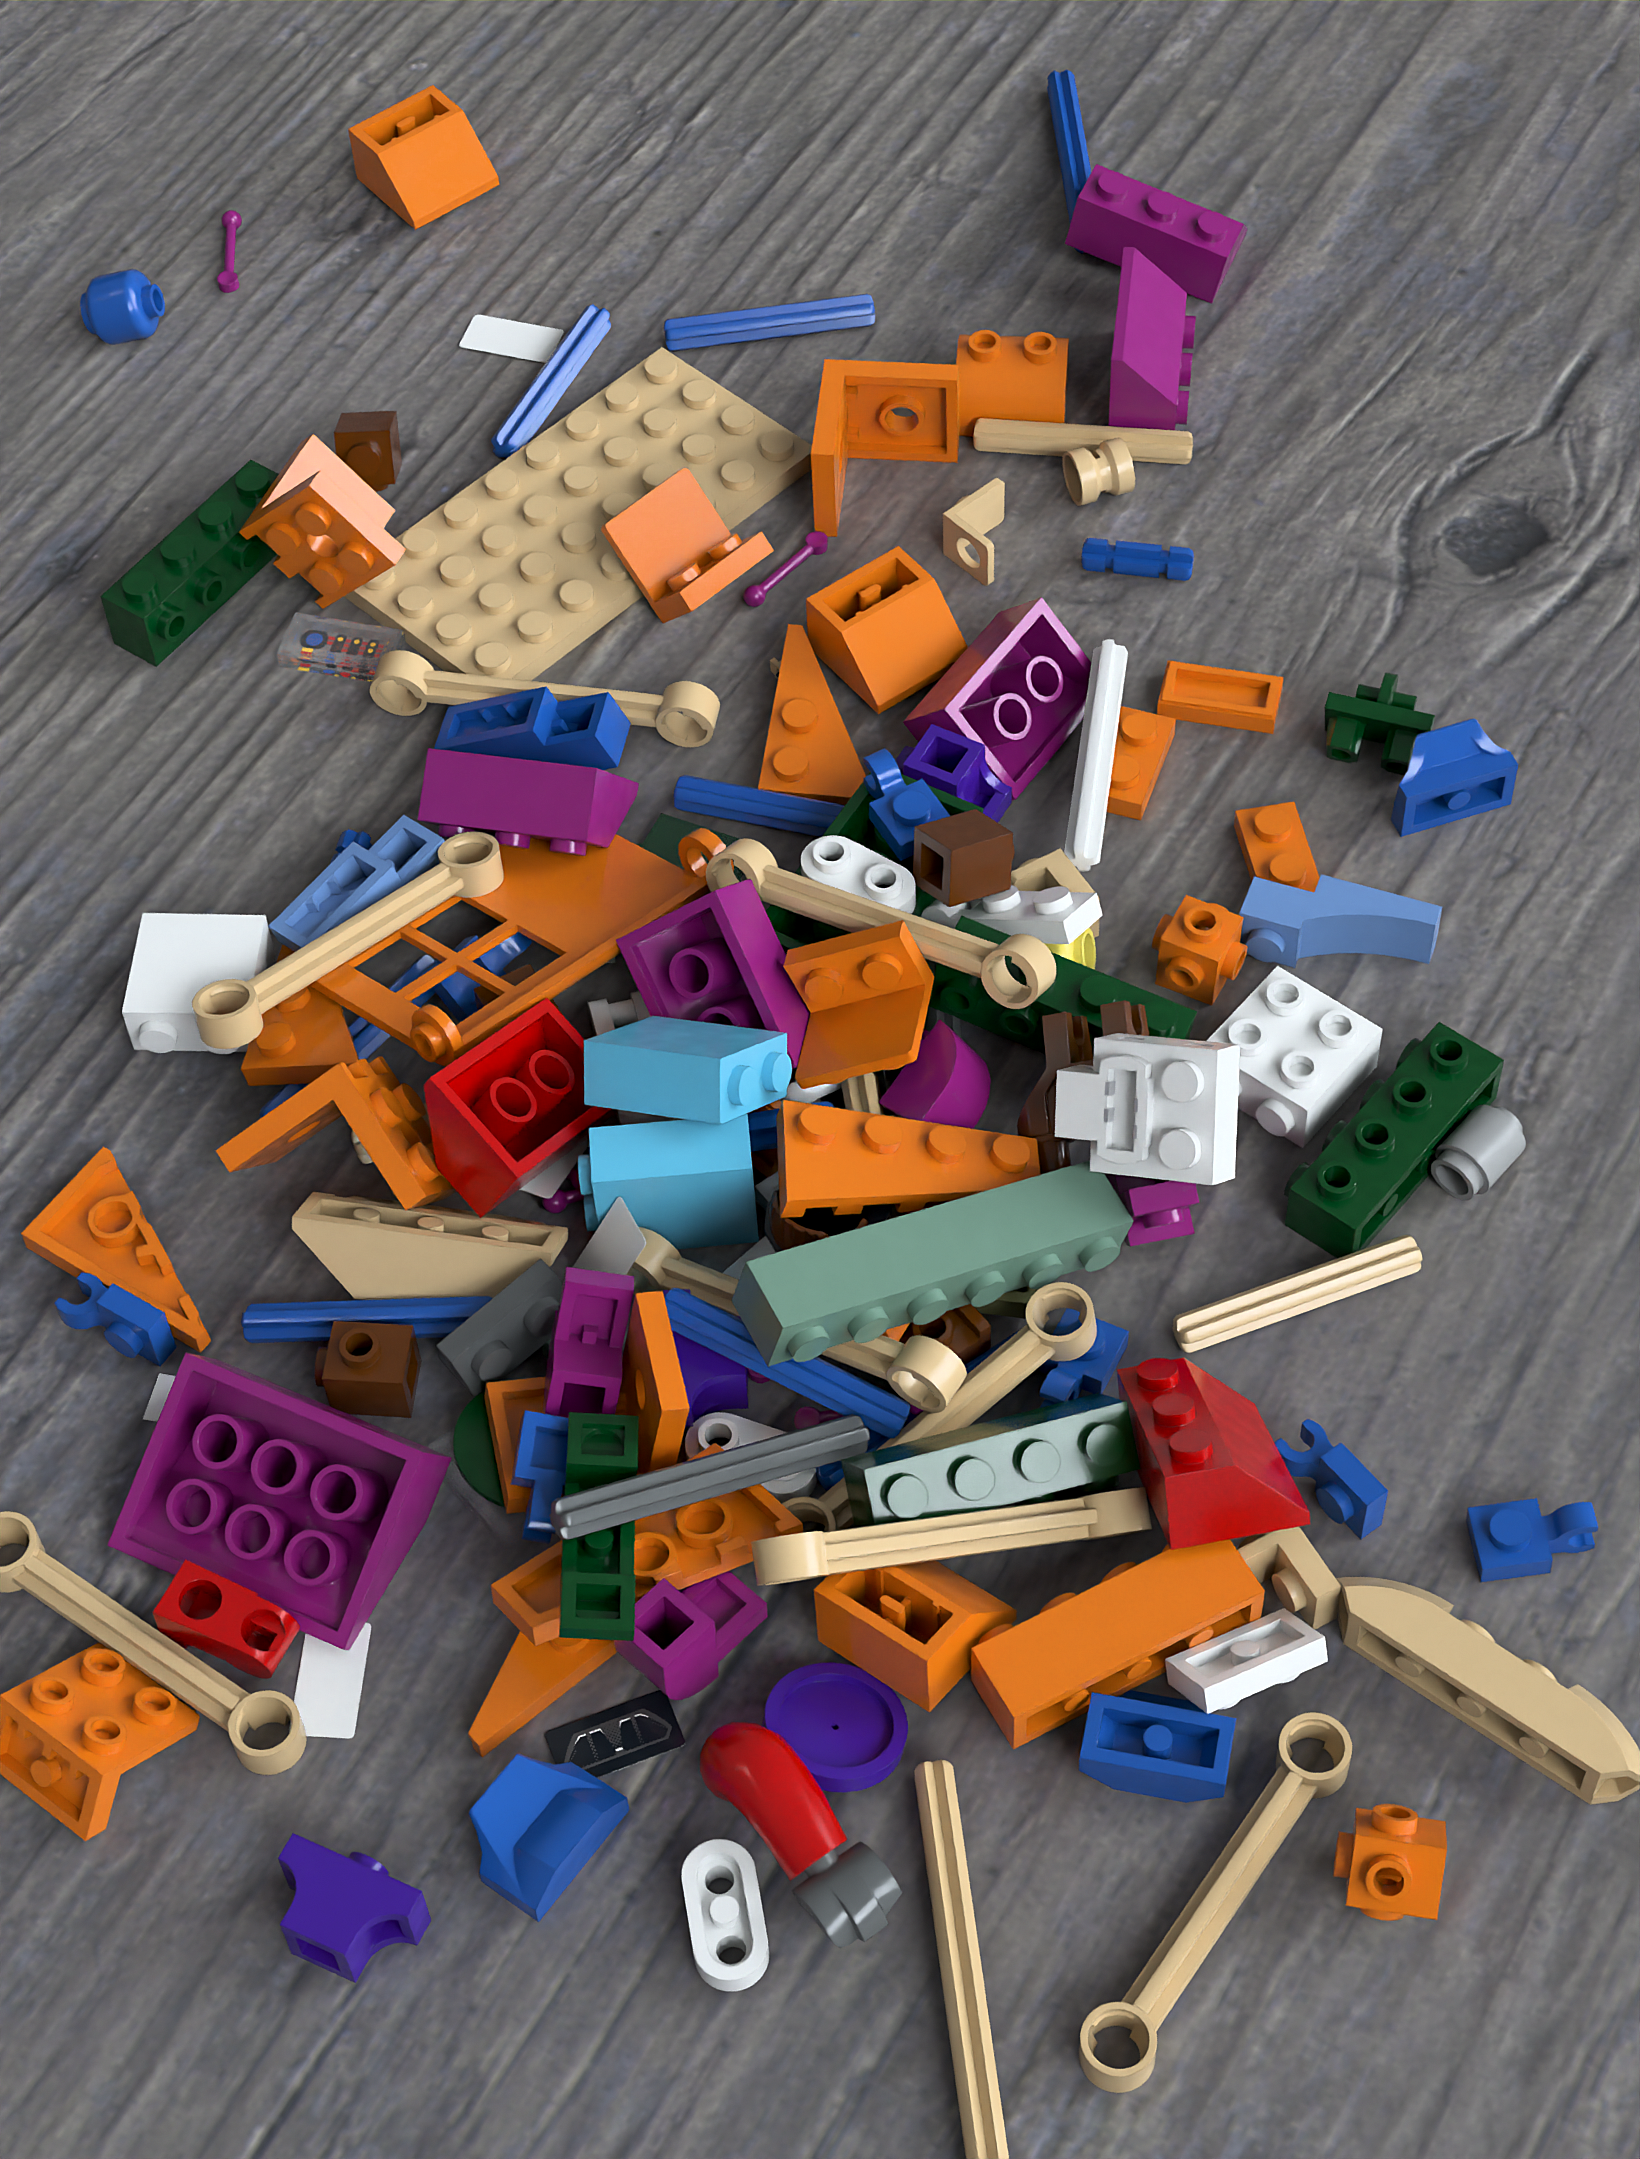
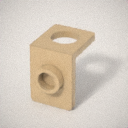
M999 478L993 479L971 495L962 497L952 508L943 513V554L985 586L994 581V545L984 534L999 525L1004 519L1005 483ZM969 544H972L980 558V564L975 562L966 552L965 547Z

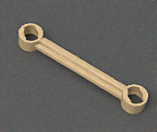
M403 650L390 651L382 655L370 686L371 697L378 706L390 713L401 716L419 714L425 709L427 702L459 705L546 686L558 702L609 692L631 722V725L656 727L664 739L682 747H699L708 743L713 736L720 709L719 699L713 691L701 684L690 681L672 683L665 688L662 695L436 671L423 657Z
M466 832L447 839L439 847V864L260 974L248 981L225 979L213 982L200 989L193 998L192 1007L201 1040L206 1045L217 1049L237 1048L251 1042L261 1033L263 1029L261 1014L450 897H479L497 889L504 880L498 841L493 836L483 832Z
M744 838L733 842L709 861L706 868V881L711 892L739 882L732 870L731 859H733V865L738 867L747 879L751 878L761 901L852 933L903 920L925 959L981 978L983 986L991 998L1007 1008L1022 1009L1029 1006L1053 984L1056 977V963L1051 951L1042 941L1031 935L1015 934L1008 937L1000 945L780 869L772 853L763 844L753 839ZM1005 956H1011V963H1014L1023 971L1027 986L1020 984L1010 975L1005 964Z
M639 1227L646 1240V1245L626 1274L634 1276V1295L635 1293L671 1290L672 1288L690 1289L691 1295L734 1316H740L731 1301L739 1279L682 1258L678 1250L664 1237L652 1230ZM883 1335L866 1343H856L852 1340L827 1348L821 1354L887 1380L893 1390L905 1401L921 1410L932 1413H939L945 1410L967 1376L963 1362L951 1349L932 1338L920 1335L910 1337L905 1344Z
M1066 1282L1051 1283L1037 1290L1029 1299L1026 1307L1027 1325L967 1374L945 1410L939 1413L923 1411L902 1428L896 1438H890L877 1450L968 1427L1048 1359L1053 1361H1070L1084 1355L1092 1347L1097 1336L1094 1308L1089 1295L1082 1288ZM1059 1308H1070L1080 1312L1078 1319L1082 1325L1073 1333L1064 1336H1053L1043 1332L1044 1326L1049 1320L1048 1312ZM845 1478L841 1479L819 1499L796 1497L782 1503L801 1522L814 1521L825 1526L824 1532L847 1529L854 1523Z
M1145 1487L1078 1498L849 1529L784 1535L753 1541L751 1546L757 1586H765L828 1575L991 1552L1121 1536L1152 1530L1146 1490Z
M11 1511L0 1512V1548L13 1543L26 1547L29 1543L26 1552L20 1559L10 1565L0 1567V1592L8 1593L24 1589L228 1731L238 1759L248 1770L261 1775H274L291 1768L301 1758L306 1747V1731L297 1706L288 1696L271 1690L249 1694L46 1554L33 1523L26 1516ZM289 1721L292 1723L291 1731L286 1739L273 1748L256 1750L249 1748L243 1742L244 1735L249 1727L256 1730L261 1725L271 1722L286 1725Z
M1316 1712L1304 1713L1292 1718L1283 1727L1276 1754V1773L1122 2001L1103 2004L1094 2009L1085 2019L1080 2033L1079 2060L1084 2074L1097 2087L1109 2092L1123 2093L1132 2091L1147 2081L1155 2065L1157 2049L1156 2031L1312 1798L1329 1796L1344 1784L1352 1755V1742L1348 1731L1335 1718ZM1304 1738H1316L1325 1741L1323 1748L1331 1755L1334 1768L1323 1773H1311L1299 1768L1291 1760L1293 1752L1290 1745ZM1111 2026H1121L1132 2030L1130 2038L1139 2048L1140 2061L1136 2065L1125 2069L1105 2066L1094 2057L1095 2048L1098 2044L1094 2035L1100 2030Z

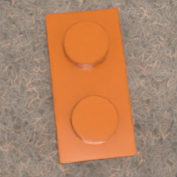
M1121 706L1107 804L1108 813L1137 820L1142 819L1175 736L1176 719Z
M1295 802L1236 810L1234 828L1251 882L1255 876L1314 892L1320 877Z

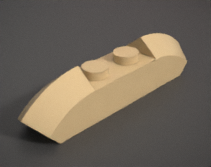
M1336 1578L1341 1585L1338 1621L1344 1645L1590 1805L1619 1801L1640 1789V1750L1619 1719L1586 1689L1578 1684L1569 1689L1557 1683L1554 1675L1543 1665L1529 1659L1521 1660L1496 1644L1493 1637L1477 1623L1469 1620L1460 1621L1452 1616L1450 1612L1454 1605L1428 1591L1405 1583L1380 1578Z

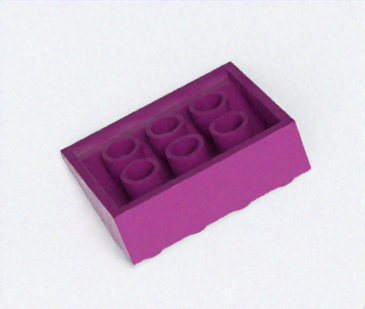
M185 1352L107 1546L173 1575L177 1574L186 1559L258 1593L259 1597L279 1606L297 1620L300 1625V1631L340 1649L350 1650L427 1522L452 1457L223 1361Z

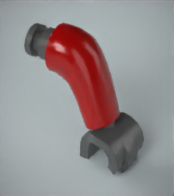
M730 1722L718 1727L706 1739L699 1754L700 1772L704 1783L716 1797L730 1802L746 1817L763 1839L790 1881L803 1872L807 1874L809 1878L792 1890L799 1904L811 1914L822 1931L839 1948L848 1946L857 1939L865 1942L888 1925L886 1916L902 1894L899 1885L878 1855L863 1842L856 1843L840 1855L836 1853L835 1849L848 1839L824 1792L793 1748L780 1734L757 1723Z

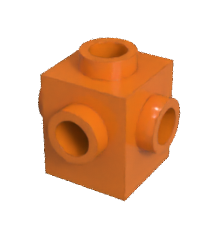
M1186 895L1174 916L1165 914L1155 931L1152 949L1159 951L1155 984L1213 1005L1227 978L1235 980L1244 963L1248 949L1247 945L1240 943L1244 917L1229 912L1221 905L1206 903Z
M1379 1804L1374 1806L1373 1810L1356 1808L1353 1833L1338 1831L1333 1877L1346 1879V1906L1357 1907L1363 1914L1385 1921L1400 1920L1404 1915L1437 1920L1447 1854L1446 1821L1420 1818L1412 1809L1395 1804Z

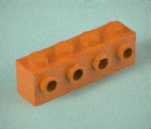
M1230 1539L1171 1550L1169 1544H1167L1162 1553L1138 1565L1135 1562H1127L1117 1566L1102 1579L1100 1584L1078 1595L1064 1593L1055 1597L1041 1609L1038 1615L1016 1626L1003 1624L988 1631L981 1637L977 1645L971 1648V1681L1014 1750L1088 1712L1092 1692L1118 1697L1167 1672L1166 1658L1260 1619L1265 1590Z

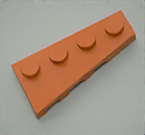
M788 1100L782 1101L776 1117L780 1218L803 1217L806 1208L831 1207L834 1215L861 1214L864 1205L895 1204L897 1212L923 1210L927 1202H950L1041 1175L1036 1138Z
M714 1443L687 1461L724 1450L717 1443ZM761 1484L635 1520V1603L663 1578L676 1589L681 1590L753 1562L751 1542L803 1533V1523ZM562 1540L491 1584L493 1603L535 1646L559 1637Z

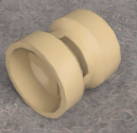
M1120 437L1101 442L1098 449L1092 450V452L1081 447L1066 451L1063 454L1062 465L1066 486L1077 506L1097 501L1101 492H1109L1117 496L1134 490L1135 472L1132 458L1125 442Z

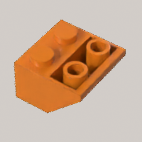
M434 85L348 129L357 179L415 230L499 185L498 175L465 113Z
M899 546L806 598L808 640L814 653L878 715L943 677L968 648L935 579Z
M936 1560L828 1575L814 1589L818 1641L929 1713L971 1669V1648L977 1645L981 1637L993 1628L1003 1624H1012L1017 1619L1016 1609Z

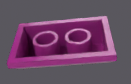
M1096 164L1077 198L1065 244L1120 267L1122 266L1123 248L1135 247L1187 294L1212 304L1246 236L1248 228L1245 224L1218 212L1211 211L1174 196L1169 192L1159 190Z
M1135 247L1123 248L1111 357L1108 426L1175 430L1176 424L1187 425L1189 391H1179V386L1190 387L1193 353H1183V349H1194L1196 316L1186 315L1187 292Z
M1040 597L999 612L903 723L918 742L930 725L934 724L985 744L987 766L996 778L1012 787L1013 801L1018 798L1083 720L1092 662L1047 603Z
M428 748L418 821L439 826L438 835L446 839L461 833L477 831L493 833L494 838L501 846L529 849L530 840L533 838L549 840V851L586 856L587 845L609 847L637 796L639 783L592 767Z
M751 878L717 889L616 939L650 1016L787 1033V1055L791 1059L792 1069L798 1066L811 1013L783 967L786 954Z

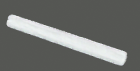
M1113 639L1103 640L1102 646L1096 647L1093 650L1064 850L1065 855L1078 868L1079 872L1089 871L1091 865L1100 862L1128 656L1125 646L1115 645Z

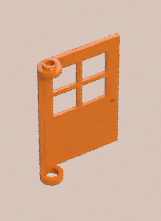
M704 828L694 830L683 837L678 844V854L684 869L615 834L608 848L587 845L586 856L549 851V840L531 838L529 849L499 845L504 880L497 889L479 897H450L314 981L309 986L413 1048L426 1061L435 1062L446 1067L545 998L553 999L621 954L616 939L711 893L706 881V868L708 864L705 862L701 852L710 861L715 855L724 850L726 845L710 830ZM731 859V866L734 872L733 860ZM461 900L503 923L458 953L417 930L418 927ZM517 932L560 955L559 958L516 986L472 962ZM399 939L407 941L442 962L397 992L391 991L355 969V967ZM457 971L499 995L498 998L457 1025L452 1022L446 1013L434 1005L428 1004L420 1008L410 1002Z

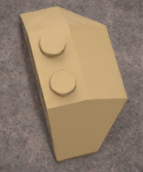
M312 1192L292 1216L293 1231L352 1297L360 1300L490 1296L494 1298L539 1259H542L550 1267L568 1240L567 1227L546 1225L543 1222L489 1213L480 1218L475 1211L423 1205L405 1211L397 1200L359 1196L345 1198L321 1192Z

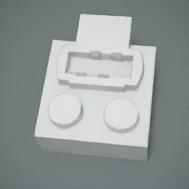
M1122 1033L1094 1038L1093 1066L1077 1065L1057 1070L1055 1137L1090 1140L1091 1172L1204 1185H1216L1234 1179L1240 1044Z

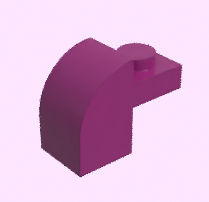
M939 1019L930 1032L923 1029L917 1059L901 1067L902 1071L878 1103L894 1117L973 1129L981 1118L989 1099L991 1083L989 1070L984 1060Z
M1105 1173L1108 1181L1134 1221L1124 1239L1129 1247L1195 1234L1189 1208L1200 1203L1196 1183L1168 1181L1155 1184V1179Z
M572 1267L565 1268L558 1310H555L544 1388L543 1414L569 1418V1412L615 1414L622 1382V1348L634 1293V1276Z
M730 1571L688 1586L682 1592L663 1578L635 1603L634 1640H614L615 1649L670 1699L683 1700L700 1692L719 1677L718 1662L768 1617L767 1603Z

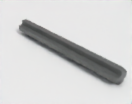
M851 1414L557 1498L551 1503L550 1521L559 1538L563 1540L573 1539L841 1461L844 1458L864 1454L868 1448L870 1433L868 1428L864 1426L861 1417Z

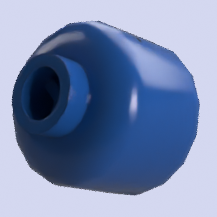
M129 269L99 275L92 279L86 292L81 296L80 308L83 322L88 331L97 335L103 342L116 345L152 336L158 327L159 317L164 315L165 302L163 294L156 284H151L142 272L136 269Z

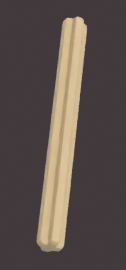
M946 1760L922 1762L914 1770L915 1786L966 2159H1009L954 1769L952 1764Z

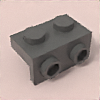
M539 1259L436 1345L441 1362L474 1398L485 1390L486 1383L501 1381L551 1339L555 1310H558L562 1283L556 1273L542 1259Z

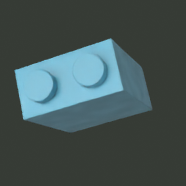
M651 1016L584 1040V1105L722 1124L787 1097L792 1064L790 1057L787 1055V1033Z
M748 1114L741 1115L722 1124L684 1119L589 1128L590 1154L578 1155L579 1184L581 1195H584L587 1232L598 1229L616 1199L621 1197L638 1227L656 1232L668 1240L676 1249L759 1242Z

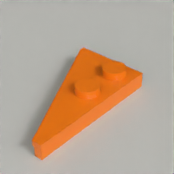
M788 624L758 789L845 806L862 784L866 774L803 625Z
M282 944L276 963L291 955L294 951ZM308 985L261 1014L263 1019L261 1033L249 1042L241 1071L249 1086L306 1084L313 1082L338 1063L344 1062L348 1067L356 1060H360L349 1026L344 1017L342 1006Z
M103 1146L21 1233L26 1248L76 1278L80 1273L92 1274L99 1278L107 1289L114 1283L165 1312L173 1337L201 1353L211 1342L210 1336L200 1319L189 1294H186L174 1272L172 1263L151 1224L147 1222L133 1191H130L112 1152Z
M520 1631L468 1732L475 1751L483 1758L617 1653L614 1640L557 1637L535 1646Z

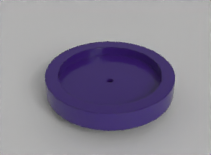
M832 1662L815 1663L800 1667L779 1680L768 1696L762 1721L763 1727L780 1734L808 1767L823 1791L838 1793L867 1789L887 1778L895 1770L902 1758L908 1735V1720L904 1706L889 1686L861 1668Z

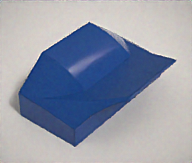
M1469 719L1418 734L1408 770L1397 790L1391 821L1400 837L1510 805L1518 763L1510 751L1495 745L1476 719Z
M1133 1690L1127 1691L1121 1697L1092 1692L1079 1758V1771L1114 1790L1185 1803L1222 1798L1225 1794L1236 1718L1211 1713L1207 1714L1189 1700Z
M516 1754L468 1813L476 1829L482 1851L479 1870L481 1881L539 1922L630 1809L627 1797L572 1762L554 1765L522 1754Z

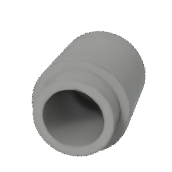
M1489 1105L1474 1107L1437 1147L1435 1151L1436 1159L1431 1164V1173L1436 1182L1447 1193L1461 1200H1470L1475 1194L1486 1193L1525 1150L1526 1142L1522 1133L1521 1123L1514 1114L1503 1107H1492Z

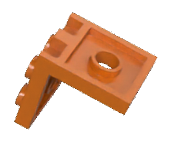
M824 359L811 448L815 531L823 532L828 537H837L848 458L958 463L959 365ZM903 407L912 410L916 414L903 417L894 414L891 409Z
M314 434L299 444L239 531L246 540L257 535L275 551L278 556L273 564L289 579L299 573L319 591L320 594L315 602L322 609L395 566L406 550L384 529L395 510Z
M383 1056L375 1058L370 1063L366 1059L356 1060L348 1067L344 1062L338 1063L215 1150L229 1173L274 1163L343 1115L405 1211L446 1199L456 1192L454 1187L437 1169L431 1130L423 1119V1116L426 1115V1109L422 1100L408 1084H400Z
M663 1291L635 1293L622 1356V1382L615 1415L639 1416L637 1475L676 1465L690 1408ZM546 1377L486 1383L484 1399L506 1514L526 1512L531 1488L511 1485L521 1418L525 1410L543 1413Z

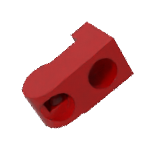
M186 1559L153 1611L158 1631L184 1649L190 1645L225 1660L247 1674L263 1679L273 1676L300 1629L297 1620L288 1612L259 1597L258 1593Z

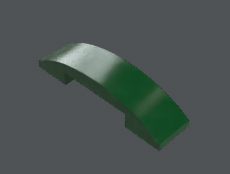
M569 1412L564 1496L637 1476L639 1416ZM635 1520L573 1539H562L559 1637L634 1640Z

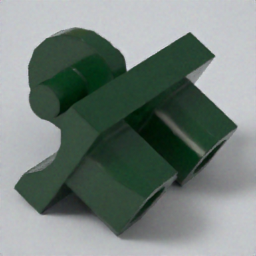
M1386 672L1380 688L1359 684L1355 697L1329 692L1324 708L1325 731H1327V757L1346 763L1357 762L1363 739L1382 743L1385 746L1381 757V768L1388 772L1405 776L1418 734L1433 730L1435 715L1414 711L1417 696L1396 692L1398 674Z

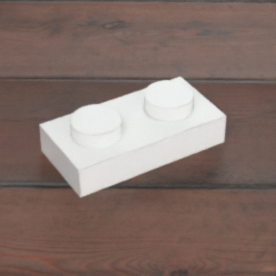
M1285 1608L1165 1659L1168 1684L1207 1714L1216 1710L1230 1708L1245 1697L1275 1684L1292 1681L1300 1673L1328 1662L1325 1636Z

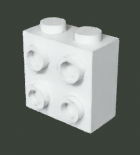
M142 913L122 1009L134 1050H149L156 1053H166L172 1050L210 1051L216 1054L247 1051L249 1043L232 1049H217L206 1045L200 1038L192 1001L196 993L208 984L225 979L248 981L273 966L275 950L265 915Z
M1277 966L1207 1041L1240 1044L1238 1108L1257 1119L1261 1126L1271 1134L1284 1136L1303 1148L1377 1067L1383 1029Z

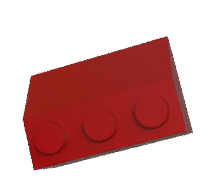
M545 998L431 1076L423 1085L437 1169L480 1218L589 1138V1128L601 1127L617 1110L584 1105L585 1039L548 998Z
M1184 1357L1172 1360L1152 1358L1141 1362L1138 1366L1117 1369L1119 1399L1127 1401L1141 1468L1137 1472L1171 1550L1310 1525V1512L1255 1403Z

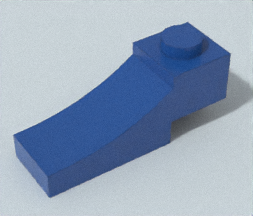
M546 686L449 706L434 749L606 770L618 767L631 722L609 692L558 702Z

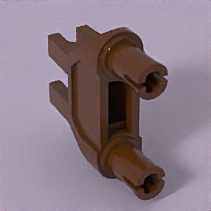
M1125 1000L1100 1005L1103 1036L1116 1033L1149 1036L1144 1005L1130 1006V1002ZM1069 1012L1042 1016L1047 1068L1026 1100L1017 1122L1018 1136L1037 1139L1041 1174L1071 1166L1069 1143L1075 1141L1072 1138L1055 1137L1057 1070L1077 1065L1093 1066L1087 1017H1072V1013ZM1155 1179V1184L1168 1182L1169 1180Z

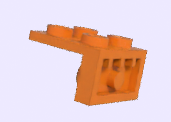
M683 468L671 475L601 527L602 533L662 623L692 612L774 551L762 531L743 540L740 539L737 533L731 535L687 468Z
M903 920L787 951L783 967L811 1013L795 1074V1080L801 1089L823 1084H837L848 1078L876 1071L895 1070L917 1059L935 976Z
M96 1643L0 1695V1775L84 1841H87L106 1829L120 1775L196 1731L200 1716L146 1674L124 1660L120 1654L108 1649L101 1643Z

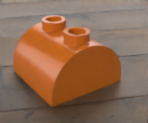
M980 330L972 335L959 334L956 365H959V436L973 437L976 420L980 418L1065 423L1069 338H1056L1046 332H1034L1028 336H999L990 330Z

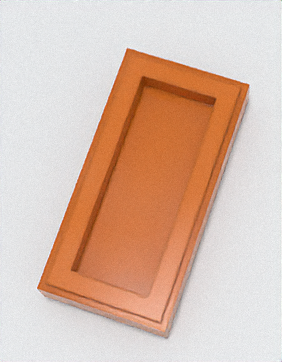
M1168 660L1158 699L1157 715L1181 721L1273 734L1284 677Z

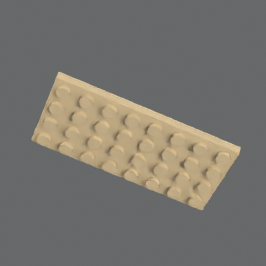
M661 347L395 538L406 549L397 564L344 597L445 672L532 681L644 596L602 533L601 527L603 524L671 475L683 468H687L730 531L811 470L812 445Z

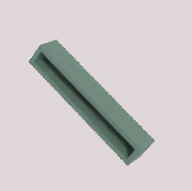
M1089 1160L746 1261L731 1301L768 1367L794 1359L796 1362H805L819 1356L827 1348L852 1340L856 1343H866L878 1338L886 1330L910 1322L916 1325H924L936 1320L946 1311L968 1304H972L974 1307L985 1306L997 1300L1004 1293L1029 1286L1031 1289H1039L1051 1284L1061 1275L1084 1268L1089 1272L1100 1270L1111 1264L1119 1256L1120 1247L1134 1221L1105 1174L1090 1171Z

